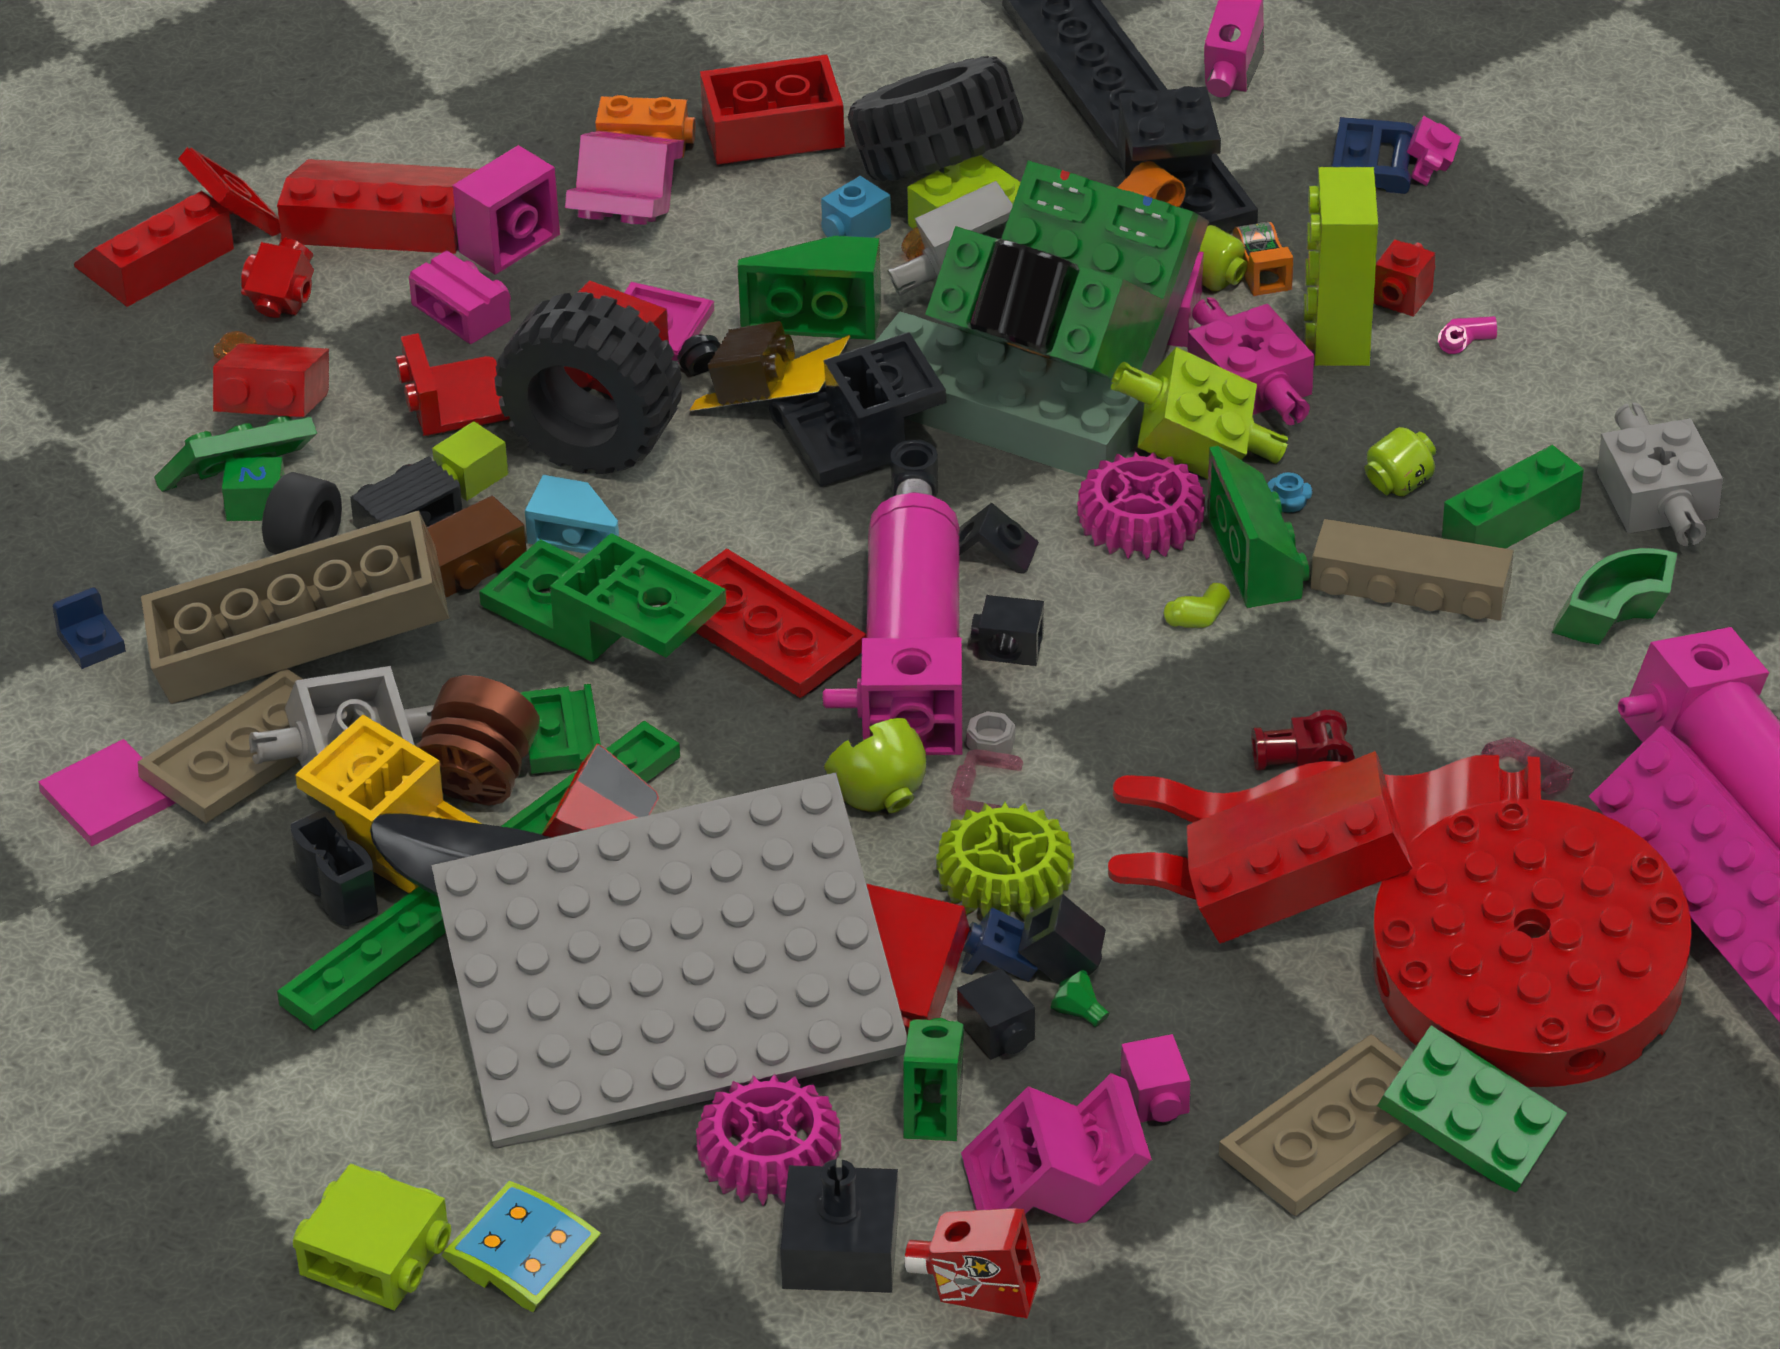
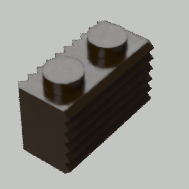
M780 321L728 329V333H726V337L722 340L720 348H717L711 363H708L718 403L723 406L727 401L731 404L735 400L742 403L744 398L750 402L753 397L759 400L761 396L768 399L777 381L783 380L786 365L795 358V348L789 334L785 335Z

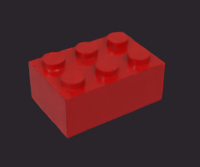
M827 54L700 71L702 114L717 164L845 147L844 105Z

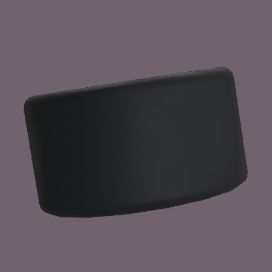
M296 472L283 475L273 486L263 512L262 536L268 551L279 554L337 536L341 522L342 502L341 494L336 484Z

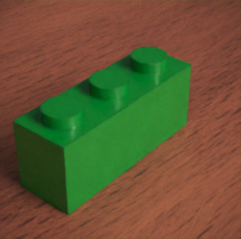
M1550 445L1444 501L1442 538L1506 549L1580 509L1584 469L1554 445Z

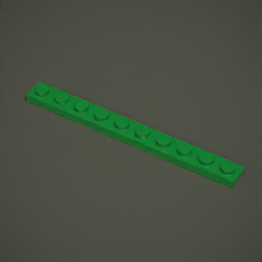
M646 721L641 722L606 748L646 783L680 758V743ZM577 770L501 826L542 834ZM421 887L414 889L277 990L279 1006L311 1029L316 1030L446 933L439 898Z

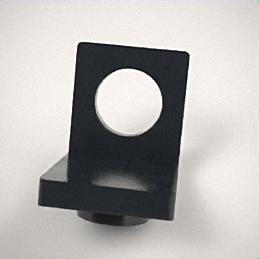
M992 502L959 527V556L977 542H980L1016 573L1024 574L1028 571L1039 543L1038 540Z

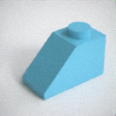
M543 475L525 509L528 544H535L541 539L562 550L587 554L610 533L619 536L618 520L588 482Z

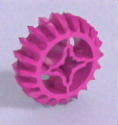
M1136 451L1129 458L1116 454L1113 463L1100 460L1098 469L1088 470L1087 478L1081 482V488L1078 491L1077 515L1084 529V535H1091L1095 546L1106 544L1109 554L1116 552L1119 548L1124 549L1127 559L1132 556L1134 551H1142V554L1148 560L1152 550H1157L1166 557L1170 545L1182 550L1186 540L1194 541L1195 534L1198 529H1201V523L1204 520L1205 495L1203 494V487L1198 482V475L1189 473L1187 464L1175 465L1172 456L1163 460L1157 459L1155 452L1149 457L1139 456Z
M775 1073L770 1081L759 1082L752 1075L750 1083L745 1086L732 1081L729 1093L716 1092L712 1104L704 1106L701 1121L698 1122V1128L696 1129L698 1160L701 1161V1167H705V1173L708 1175L709 1182L718 1181L723 1194L736 1188L741 1202H744L751 1196V1193H757L762 1206H764L769 1198L768 1194H778L780 1200L785 1204L789 1165L823 1166L826 1162L837 1159L841 1150L840 1121L836 1111L832 1110L828 1096H819L814 1084L800 1088L796 1076L786 1083L779 1082ZM800 1129H803L809 1135L805 1141L797 1137V1132ZM733 1134L741 1138V1142L736 1147L729 1141Z

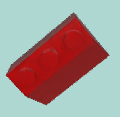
M200 191L95 247L74 262V267L126 307H129L233 250L234 244L229 210L204 191Z

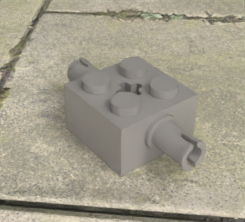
M997 181L915 218L925 247L923 255L887 270L893 287L899 296L933 279L937 281L955 226L999 240L1002 238L1013 204Z
M1628 403L1624 404L1616 411L1614 416L1615 422L1621 430L1601 433L1597 474L1627 533L1671 526L1680 545L1688 546V540L1684 532L1687 533L1692 545L1699 543L1706 535V527L1702 521L1718 518L1723 477L1692 419L1650 425L1640 404L1632 403V409L1636 416L1631 412Z
M391 666L296 680L285 706L290 727L264 732H251L249 735L250 753L257 752V754L252 756L255 764L296 757L301 762L303 768L361 715L367 716L415 745L413 738L422 737L424 728L431 722V711L434 705L404 709Z

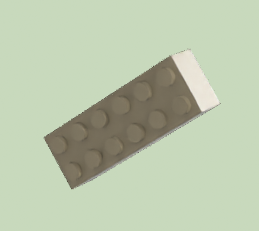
M419 511L141 596L151 670L171 704L449 619L436 546Z

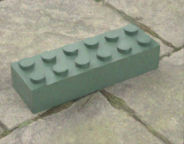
M901 311L874 342L877 343L910 332L946 389L947 403L904 417L905 419L1087 478L1088 470L1098 469L1100 460L1113 463L1116 454L1126 458L1139 440L1145 403L1119 391L1111 390V384L1113 383L1111 379Z

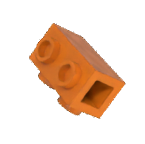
M622 95L613 97L601 96L595 122L596 131L684 140L682 158H684L686 143L694 144L696 123L695 117H688L687 100L667 97L631 98Z

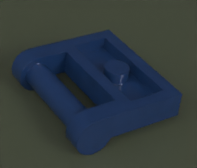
M1340 117L1332 167H1374L1376 188H1384L1389 193L1406 194L1411 184V175L1408 172L1410 154L1407 153L1415 127L1405 122ZM1381 142L1391 143L1394 147L1391 167L1378 166Z

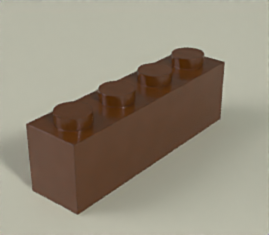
M493 495L427 527L436 546L446 598L463 589L475 587L481 580L506 569L527 551L524 524Z

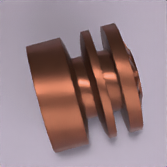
M462 675L453 677L442 686L431 711V722L424 728L422 740L416 747L439 760L443 794L451 798L487 806L500 804L509 798L513 791L515 779L521 771L522 758L528 754L538 731L540 717L533 704L521 693L501 682L481 676Z

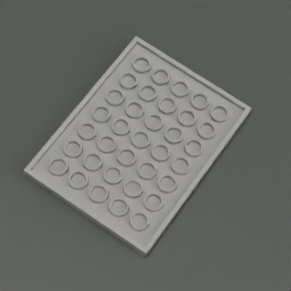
M836 773L431 865L494 1148L545 1139L714 1099L716 1092L729 1093L732 1081L743 1086L748 1085L752 1075L759 1082L770 1081L775 1073L779 1082L784 1083L795 1076L797 1079L905 1054L907 1034Z

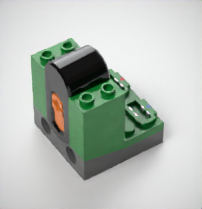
M1028 160L1001 239L955 226L925 315L966 333L999 342L1111 380L1122 362H1126L1130 366L1151 375L1161 364L1209 220L1193 211L1171 205L1170 203L1131 191H1125L1080 175Z

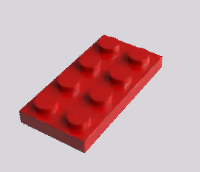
M727 548L693 572L726 589L727 603L704 623L696 633L799 698H802L862 653V638H866V633Z

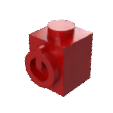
M1394 239L1376 262L1373 304L1414 317L1433 292L1436 252L1424 249L1423 245L1419 242L1411 244Z
M261 242L257 254L250 255L243 266L241 294L248 296L255 306L254 308L265 316L278 318L281 313L296 316L302 303H306L310 297L312 290L311 278L314 268L302 250Z

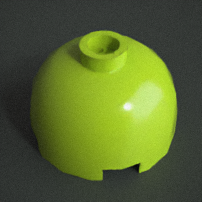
M894 718L876 723L869 727L873 736L863 740L855 747H852L847 740L829 756L824 769L827 774H837L843 800L860 811L876 812L887 809L889 813L898 812L912 803L914 800L913 793L921 785L926 773V752L916 730L910 727L905 718Z

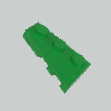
M281 416L271 420L266 426L253 428L251 423H245L229 429L225 434L212 436L210 431L200 432L188 437L184 441L185 446L154 478L158 488L164 492L177 488L176 484L186 476L197 473L200 480L218 475V473L225 470L226 458L278 457L301 450L317 434L312 417L293 420L292 416Z

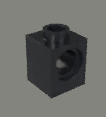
M986 595L982 614L974 613L971 625V642L979 643V660L1037 666L1044 636V601Z

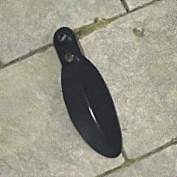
M396 813L379 815L374 819L370 827L372 842L382 857L403 877L437 897L438 893L431 865L552 838L520 829L414 814Z

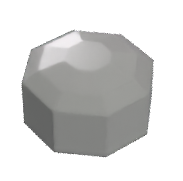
M986 711L970 719L967 728V746L977 757L997 759L1012 752L1015 742V724L1006 714Z

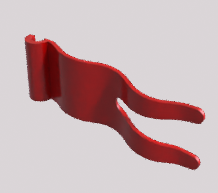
M1474 755L1421 774L1405 776L1384 774L1405 846L1430 825L1460 810L1501 800L1541 799L1540 757L1528 756L1527 766L1522 771L1515 773L1506 772L1499 767V755ZM1337 761L1308 763L1279 774L1254 788L1230 793L1206 792L1166 778L1125 775L1119 777L1114 782L1113 797L1118 802L1124 804L1159 808L1194 823L1344 763ZM1146 852L1119 854L1112 857L1108 862V876L1116 883L1157 886L1196 900L1189 873L1188 858L1168 853Z

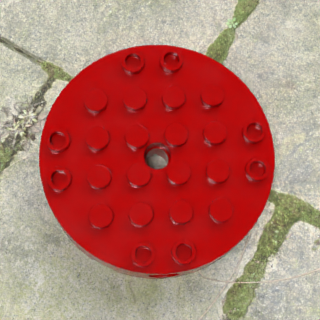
M1509 799L1466 808L1442 818L1415 836L1406 845L1412 869L1381 882L1374 910L1373 970L1375 983L1388 1014L1399 1030L1416 1046L1429 1027L1433 1026L1526 1087L1573 1085L1605 1077L1642 1056L1644 1047L1651 1043L1658 1034L1663 1035L1681 1005L1687 978L1692 935L1689 907L1682 886L1664 858L1646 840L1618 821L1599 812L1573 804L1542 799Z

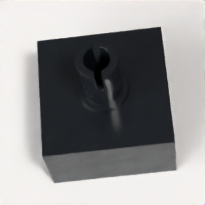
M837 1159L828 1161L823 1166L789 1165L780 1248L782 1289L892 1293L899 1214L898 1169L855 1168L847 1160H842V1167H837Z

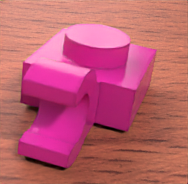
M1423 116L1415 127L1407 150L1408 154L1417 158L1411 178L1427 186L1434 170L1446 171L1453 162L1461 137L1445 125L1436 123Z

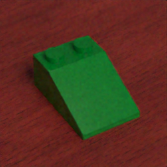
M831 236L738 260L741 327L780 321L785 335L830 338L850 336L849 339L876 340L881 311L880 238Z

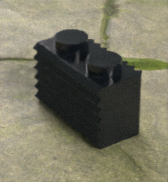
M430 456L414 464L403 465L395 474L376 484L364 485L356 494L350 496L353 525L357 529L415 511L420 512L426 527H429L463 510L458 480H454L452 474L449 475L447 470L444 471L441 465L438 466L436 461H432Z

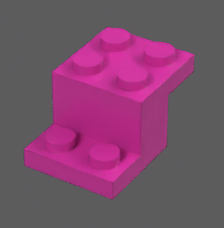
M605 131L582 134L580 137L576 188L567 190L565 208L578 209L577 217L585 219L603 220L604 217H613V214H621V222L646 225L647 222H656L657 216L669 212L674 160L682 158L684 140Z
M1112 1073L1078 1106L1028 1086L961 1152L976 1210L1018 1208L1024 1209L1026 1214L1032 1207H1036L1076 1224L1087 1222L1152 1160L1128 1081Z

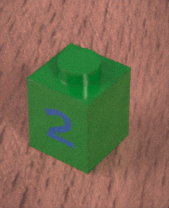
M282 457L226 458L222 484L226 521H262L267 498L276 482L285 475Z

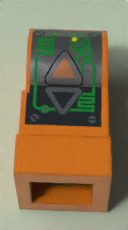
M1272 222L1234 227L1233 236L1238 238L1245 247L1244 260L1248 264L1244 277L1252 295L1257 296L1292 290L1293 255L1288 247L1281 246ZM1260 272H1273L1278 275L1279 279L1274 283L1262 284L1260 283Z

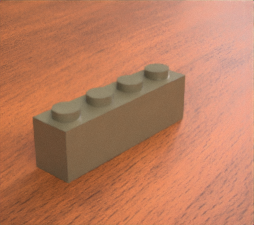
M1324 519L1312 556L1311 589L1321 590L1331 595L1345 594L1369 598L1378 603L1393 602L1416 606L1426 611L1440 610L1464 614L1474 619L1488 618L1501 621L1511 584L1514 550Z

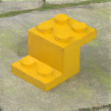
M361 715L295 774L297 788L334 810L336 817L339 818L346 828L347 838L358 843L368 852L372 860L373 872L407 893L412 892L419 886L399 874L372 842L370 827L376 817L383 814L397 813L480 823L443 800L440 763L438 759L365 715Z

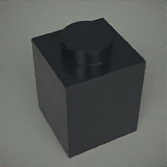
M1061 894L1026 915L1018 952L1054 982L1060 984L1081 970L1086 971L1089 976L1097 969L1102 960L1101 951L1106 929L1064 894Z
M1002 968L957 988V1021L964 1025L965 1031L990 1060L1005 1053L1016 1054L1026 1048L1031 1041L1035 1040V1006Z

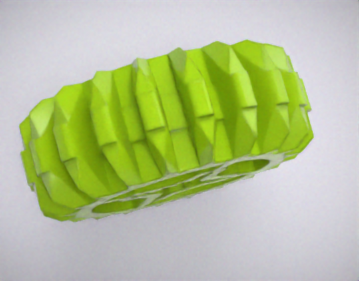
M1004 801L1001 808L994 809L984 803L980 813L966 809L962 820H951L950 828L947 832L942 833V838L939 842V853L936 854V869L939 870V882L942 885V891H948L951 903L962 902L966 914L975 911L979 907L984 918L991 908H995L1009 916L1011 912H1018L1025 920L1026 915L1030 913L1031 907L1036 910L1063 894L1064 890L1069 889V884L1072 880V869H1074V853H1072L1068 832L1062 831L1059 819H1048L1044 809L1031 813L1026 803L1022 804L1019 808H1009L1006 801Z

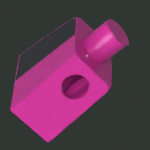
M1218 0L1204 45L1205 85L1212 95L1227 97L1232 89L1247 92L1264 54L1263 0ZM1235 28L1240 31V36L1237 40L1231 42Z

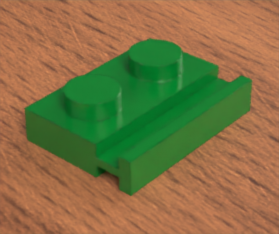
M584 684V690L570 691L569 686L520 692L533 704L540 717L538 731L528 752L531 774L579 768L580 763L597 743L601 745L591 684Z

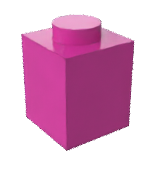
M1173 1034L1121 1044V1077L1128 1081L1140 1123L1151 1120L1167 1122L1181 1114L1189 1113L1190 1077Z

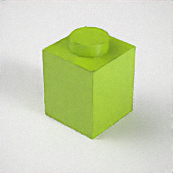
M474 421L432 448L433 460L436 461L438 466L441 465L444 471L447 470L449 475L452 474L454 480H458L461 498L466 501L508 475L505 441Z

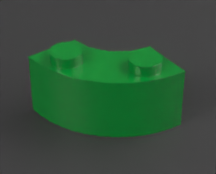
M1638 548L1617 552L1600 560L1582 576L1555 620L1552 633L1580 642L1599 645L1609 629L1617 622L1633 618L1653 619L1670 594L1677 553L1662 549Z

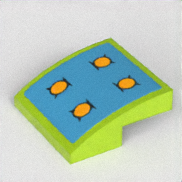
M508 1181L444 1250L442 1257L476 1284L485 1288L491 1282L521 1307L534 1312L596 1243L601 1233L552 1199L523 1185Z

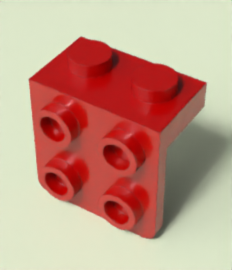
M419 333L401 336L403 355L395 356L397 374L400 383L407 382L404 385L409 412L416 411L424 436L462 429L473 421L483 425L510 418L509 416L504 417L499 405L501 396L496 394L494 379L497 375V362L493 357L485 356L430 367Z

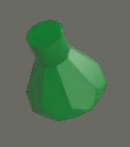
M1084 970L1062 981L1051 1001V1009L1058 1013L1083 1017L1095 1028L1106 1020L1110 1014L1109 1011L1097 1002L1089 976Z

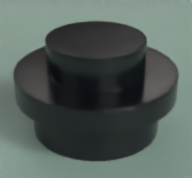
M698 334L688 338L677 355L680 366L684 370H688L693 376L709 371L708 363H711L717 348H720V342L713 335Z

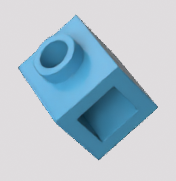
M862 176L855 178L821 198L822 231L827 237L852 236L874 238L891 227L890 194Z

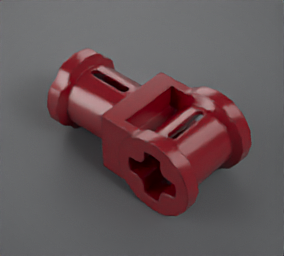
M1325 709L1317 711L1310 716L1291 718V729L1263 731L1261 727L1252 728L1251 746L1256 770H1265L1266 766L1295 763V767L1308 763L1327 761L1328 750L1330 751L1332 761L1346 763L1354 760L1353 747L1345 739L1348 729L1345 717L1340 712ZM1325 724L1330 725L1331 729L1329 731V735L1327 734Z

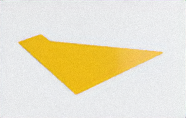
M846 336L788 362L784 369L783 380L777 381L768 399L761 396L757 400L753 397L750 402L819 392L825 382L823 360L840 355L850 336ZM716 393L706 394L696 399L689 411L722 407L723 405L718 403ZM744 398L742 403H749V401ZM735 400V402H734L733 404H731V403H729V402L727 401L724 406L735 405V404H742V403H740L739 401Z

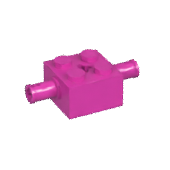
M1207 297V303L1212 309L1205 303L1204 299L1200 300L1193 308L1192 317L1201 327L1188 331L1187 352L1256 383L1253 415L1274 408L1287 425H1294V419L1289 413L1295 418L1297 423L1302 422L1310 410L1309 404L1302 398L1312 394L1314 354L1268 303L1228 316L1214 298Z

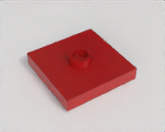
M188 147L185 149L178 160L209 192L213 199L229 210L230 214L235 213L272 237L281 233L279 217L245 180L195 149Z

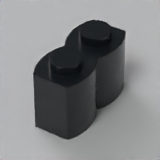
M321 809L291 823L298 878L309 891L321 896L322 905L326 913L337 923L349 926L378 912L371 857L361 845L347 838L346 828L339 818Z

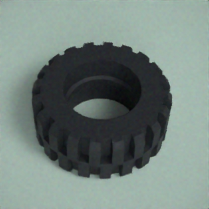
M981 56L976 59L970 58L956 63L952 62L878 88L875 92L866 94L862 99L856 100L850 106L847 118L865 172L877 181H894L905 177L911 178L919 174L934 172L950 165L953 166L969 158L982 155L986 151L995 149L1003 145L1005 141H1010L1016 137V134L1021 132L1024 122L1007 66L996 56Z
M576 292L573 297L570 293L556 295L551 300L542 301L533 308L498 358L496 365L497 375L494 378L497 396H501L499 405L504 417L509 416L512 420L510 427L518 437L523 435L529 441L528 447L538 454L541 451L550 457L549 462L560 467L563 464L572 466V471L587 473L588 469H593L596 474L613 473L615 469L622 471L633 467L637 461L643 460L651 452L678 409L677 405L682 396V385L679 382L682 376L678 361H672L674 356L672 347L668 340H661L658 336L660 333L659 329L651 321L646 323L638 316L640 312L630 305L624 308L616 304L617 299L605 295L598 299L594 298L593 293ZM563 366L576 368L593 376L609 391L614 401L596 397L583 390L569 377Z

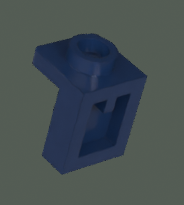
M95 587L53 604L57 635L81 669L126 652L123 638L103 612L101 595Z
M995 908L989 910L980 924L972 922L969 925L970 930L963 948V952L966 953L961 972L972 975L981 961L984 960L1029 982L1038 968L1018 952L1025 923Z

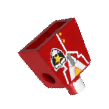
M1024 1209L946 1212L939 1218L932 1241L909 1240L905 1251L906 1271L908 1273L933 1275L940 1302L1028 1319L1041 1277Z

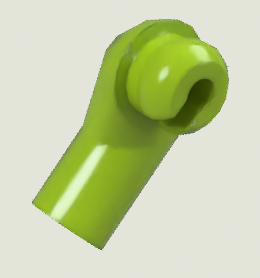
M1212 583L1202 597L1181 596L1174 601H1169L1164 608V618L1173 627H1209L1229 600L1230 591L1221 583Z

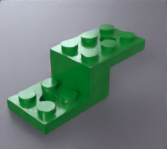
M610 533L581 559L539 539L479 591L481 606L591 662H594L622 636L667 658L727 604L726 589L613 533ZM550 588V593L538 592L541 589ZM664 602L667 603V604L664 605V606L653 607V606H656V605L663 604Z

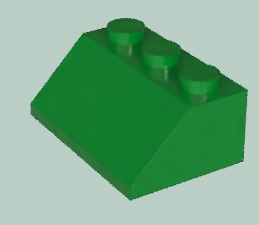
M1220 446L1209 447L1207 517L1246 608L1302 599L1303 582L1309 580V565L1306 555L1303 552H1297L1295 534L1291 522H1284L1282 518V507L1278 493L1270 491L1261 472Z

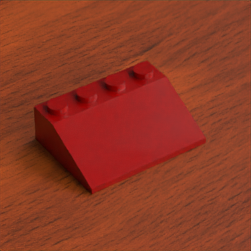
M308 159L285 179L277 203L281 239L287 237L303 245L432 253H443L447 250L452 254H456L458 235L453 184L478 169Z
M1376 751L1187 825L1188 866L1198 908L1219 944L1412 869Z

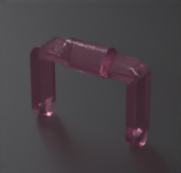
M1512 737L1487 743L1481 752V755H1499V759L1510 756L1522 762L1525 766L1528 764V756L1540 757L1541 774L1546 776L1541 784V791L1546 794L1567 789L1574 773L1571 767Z
M978 749L970 750L966 754L964 764L957 768L951 787V794L954 795V811L957 814L965 815L966 809L980 813L983 808V802L966 800V797L969 798L975 781L976 765L1021 771L1023 760L1015 755ZM986 803L992 809L1001 808V805Z

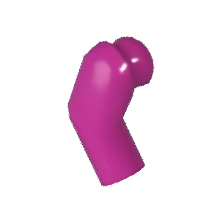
M1496 317L1452 319L1438 335L1439 347L1448 354H1458L1473 340L1496 339Z

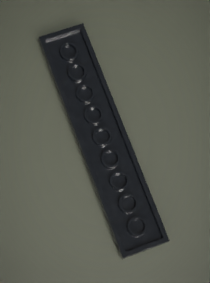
M1002 0L1004 9L1123 170L1112 127V110L1119 109V94L1133 93L1139 90H1168L1101 0ZM1212 154V169L1170 173L1180 180L1185 187V197L1180 208L1193 211L1209 220L1208 226L1213 225L1227 232L1233 230L1234 227L1258 223V208L1217 154Z

